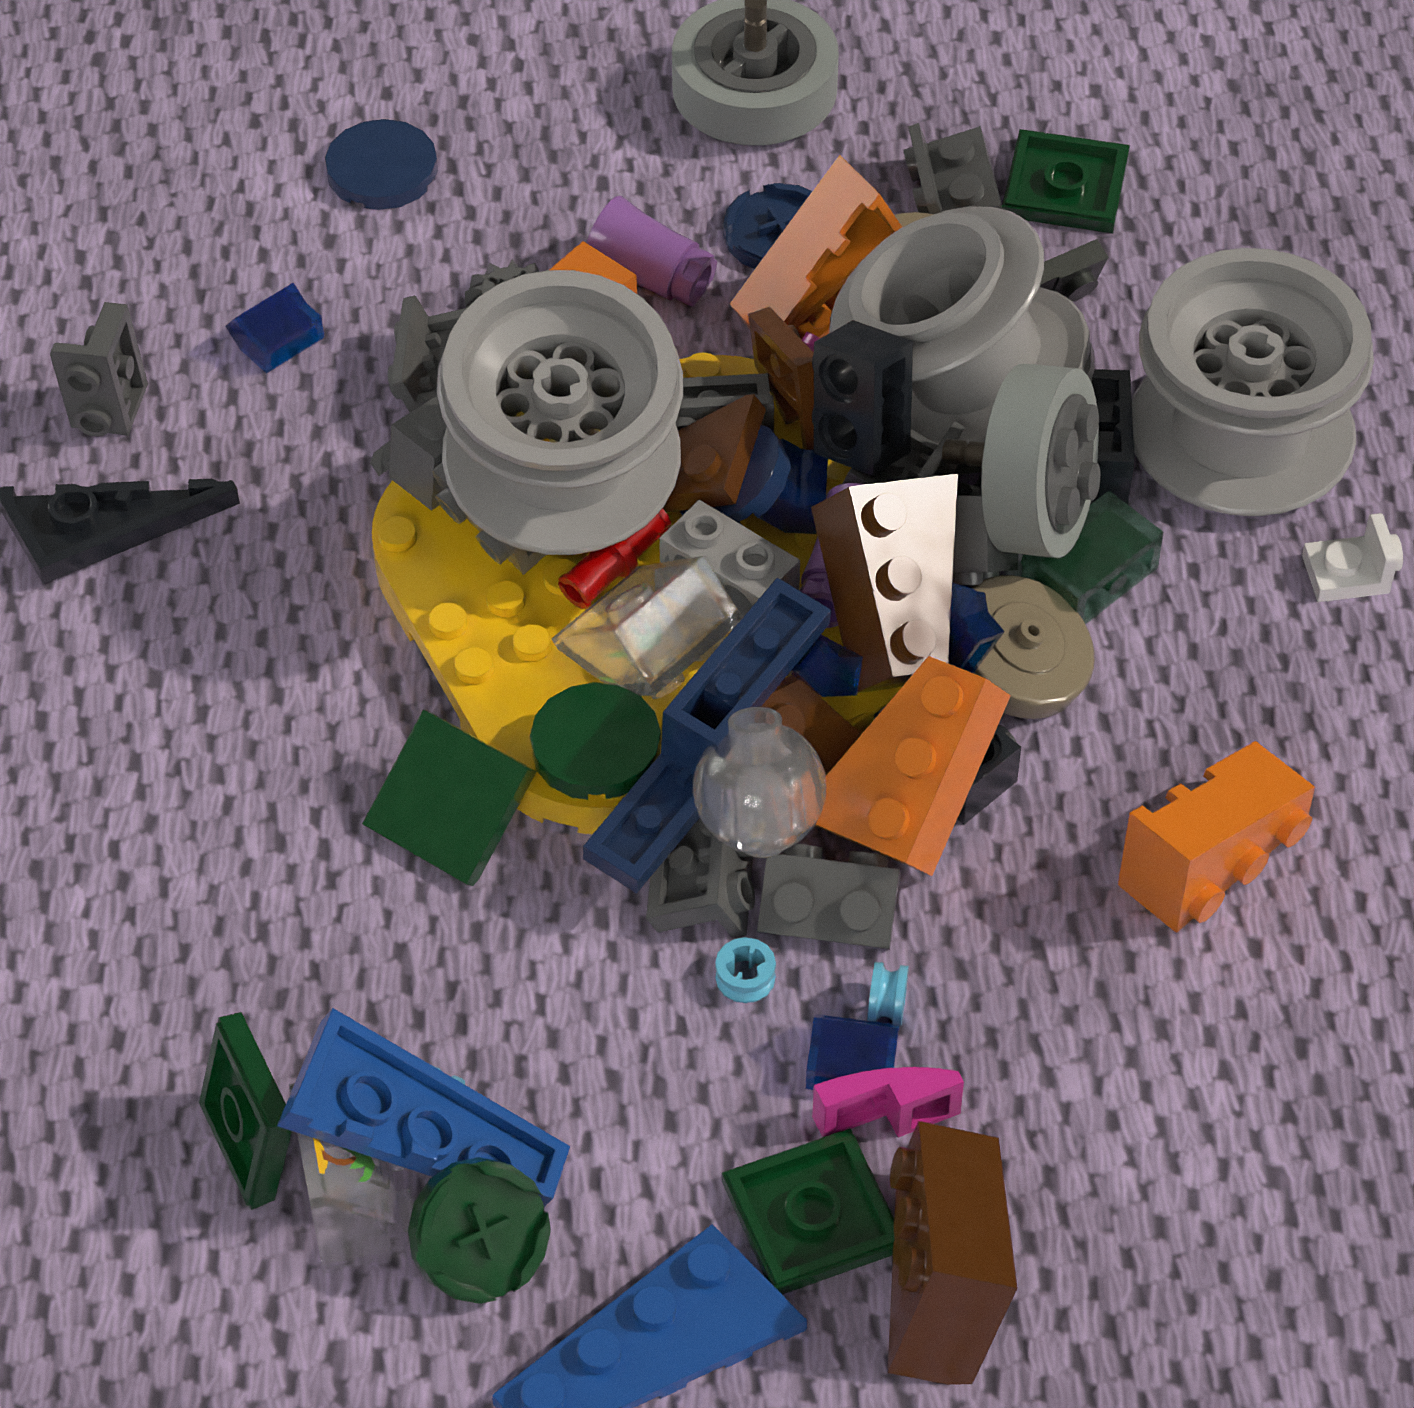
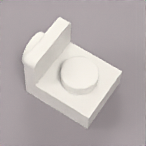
M1382 513L1369 515L1364 536L1304 543L1302 553L1317 602L1389 594L1395 571H1400L1403 566V551L1400 539L1397 534L1390 535Z

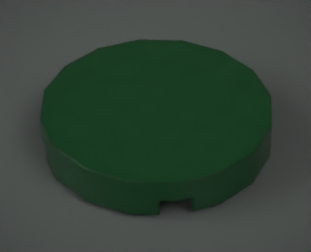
M593 682L569 687L549 698L534 717L530 744L535 768L550 787L571 798L588 800V794H605V798L610 799L627 794L660 755L661 730L655 711L640 695L620 685Z
M481 1157L451 1163L431 1177L414 1201L408 1226L411 1257L424 1279L453 1299L478 1304L497 1300L495 1299L496 1297L504 1296L509 1291L515 1292L527 1284L545 1258L551 1232L549 1214L544 1211V1204L539 1194H542L535 1182L510 1164Z

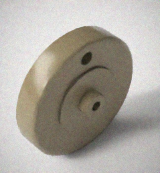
M1014 575L986 578L980 585H974L966 592L950 615L949 658L952 665L988 679L1011 695L1004 710L1005 714L1027 719H1040L1056 715L1065 710L1081 694L1092 677L1095 652L1093 641L1085 622L1063 596L1038 581Z

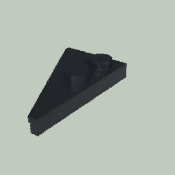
M212 478L189 479L188 489L151 491L149 481L98 483L90 487L77 484H55L54 495L16 496L14 486L0 487V511L43 585L240 504L238 489L233 480L217 481Z

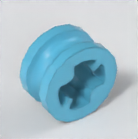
M738 938L726 943L717 953L715 978L717 987L727 998L742 1003L756 1002L766 997L773 989L776 978V961L774 953L767 944L758 939ZM749 961V968H752L755 963L758 964L757 977L744 980L742 979V972H739L736 977L733 976L735 974V963Z
M874 963L867 1022L876 1023L879 1018L887 1017L892 1021L893 1026L901 1027L909 966L900 965L898 970L888 971L885 969L884 963Z

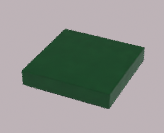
M1019 129L1002 209L1011 211L1031 222L1113 234L1130 145Z
M423 709L362 824L466 885L474 886L480 879L537 771L434 713Z
M242 1012L218 1017L199 1104L246 1205L253 1210L275 1201L292 1131L277 1126L286 1103Z
M851 1128L721 1173L723 1186L765 1278L782 1295L893 1255V1243L895 1241L894 1217Z

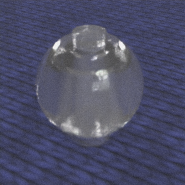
M765 707L745 708L733 713L728 719L729 741L724 756H719L714 746H710L702 752L693 777V798L701 821L717 840L749 856L769 858L778 855L782 850L788 849L801 841L816 825L825 805L827 793L826 775L820 757L813 746L798 732L782 725L780 713Z

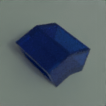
M294 282L235 317L225 326L239 349L266 374L324 338L322 316L306 303Z
M782 438L780 440L786 446L785 452L790 457L791 469L784 490L773 506L765 514H762L759 519L785 533L817 534L811 507L826 499L828 459L814 454V450L801 449Z
M952 583L948 664L974 673L1005 631L988 612L984 592Z
M821 634L789 672L787 677L791 675L801 679L815 693L822 697L857 696L863 657Z
M816 1014L813 1017L805 1089L814 1090V1085L841 1076L863 1071L895 1068L900 1024Z

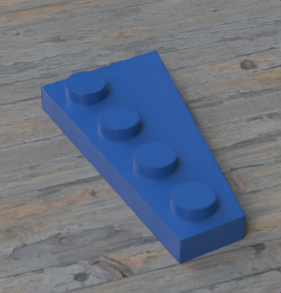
M334 1008L321 1020L277 1125L278 1127L431 1177L451 1163L476 1157L505 1162L514 1166L535 1182L542 1194H539L543 1201L544 1207L554 1198L570 1149L568 1144Z
M711 1224L492 1395L493 1405L495 1408H635L658 1396L661 1399L687 1387L688 1382L722 1366L727 1368L753 1356L754 1351L782 1338L785 1341L806 1331L807 1319Z

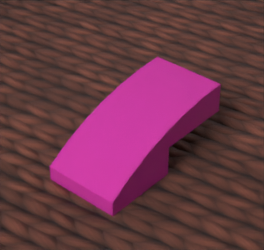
M930 1067L884 1068L841 1076L814 1085L812 1118L822 1137H826L887 1116L897 1137H901L914 1132L918 1121L935 1124L961 1114L964 1081L958 1071Z

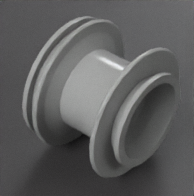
M970 206L946 210L916 220L900 228L875 247L849 275L835 300L830 316L829 333L855 320L913 341L911 429L936 444L940 443L954 421L965 427L959 440H966L968 443L970 441L985 442L991 411L998 391L1007 374L1018 364L1078 368L1088 375L1090 381H1092L1095 369L1090 331L1083 313L1070 299L1060 293L1039 287L1044 271V249L1038 233L1027 220L1011 211L995 207ZM967 464L958 465L953 474L982 472V467L968 466Z
M1239 248L1214 252L1188 262L1166 278L1153 296L1152 303L1144 315L1139 331V355L1147 376L1133 394L1132 417L1134 454L1145 471L1161 487L1180 499L1203 509L1228 515L1265 516L1281 514L1304 507L1326 495L1342 479L1352 462L1356 446V430L1350 408L1359 400L1367 387L1374 364L1371 324L1365 308L1356 294L1338 276L1319 264L1294 254L1271 249Z
M546 270L524 274L502 282L479 296L461 314L449 334L438 368L437 397L442 418L447 425L443 437L442 464L447 485L461 510L476 526L495 539L521 550L545 555H576L602 550L626 540L644 528L667 502L675 487L681 465L680 437L675 422L678 418L683 399V371L672 336L660 315L644 298L626 286L600 275L575 270ZM589 429L600 430L595 435H587L586 433H584ZM544 439H553V440H556V441H558V442H548V441H543V440H544Z

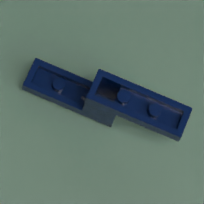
M779 578L773 581L663 711L661 754L583 845V860L636 894L640 891L751 756L755 713L828 627L831 609Z

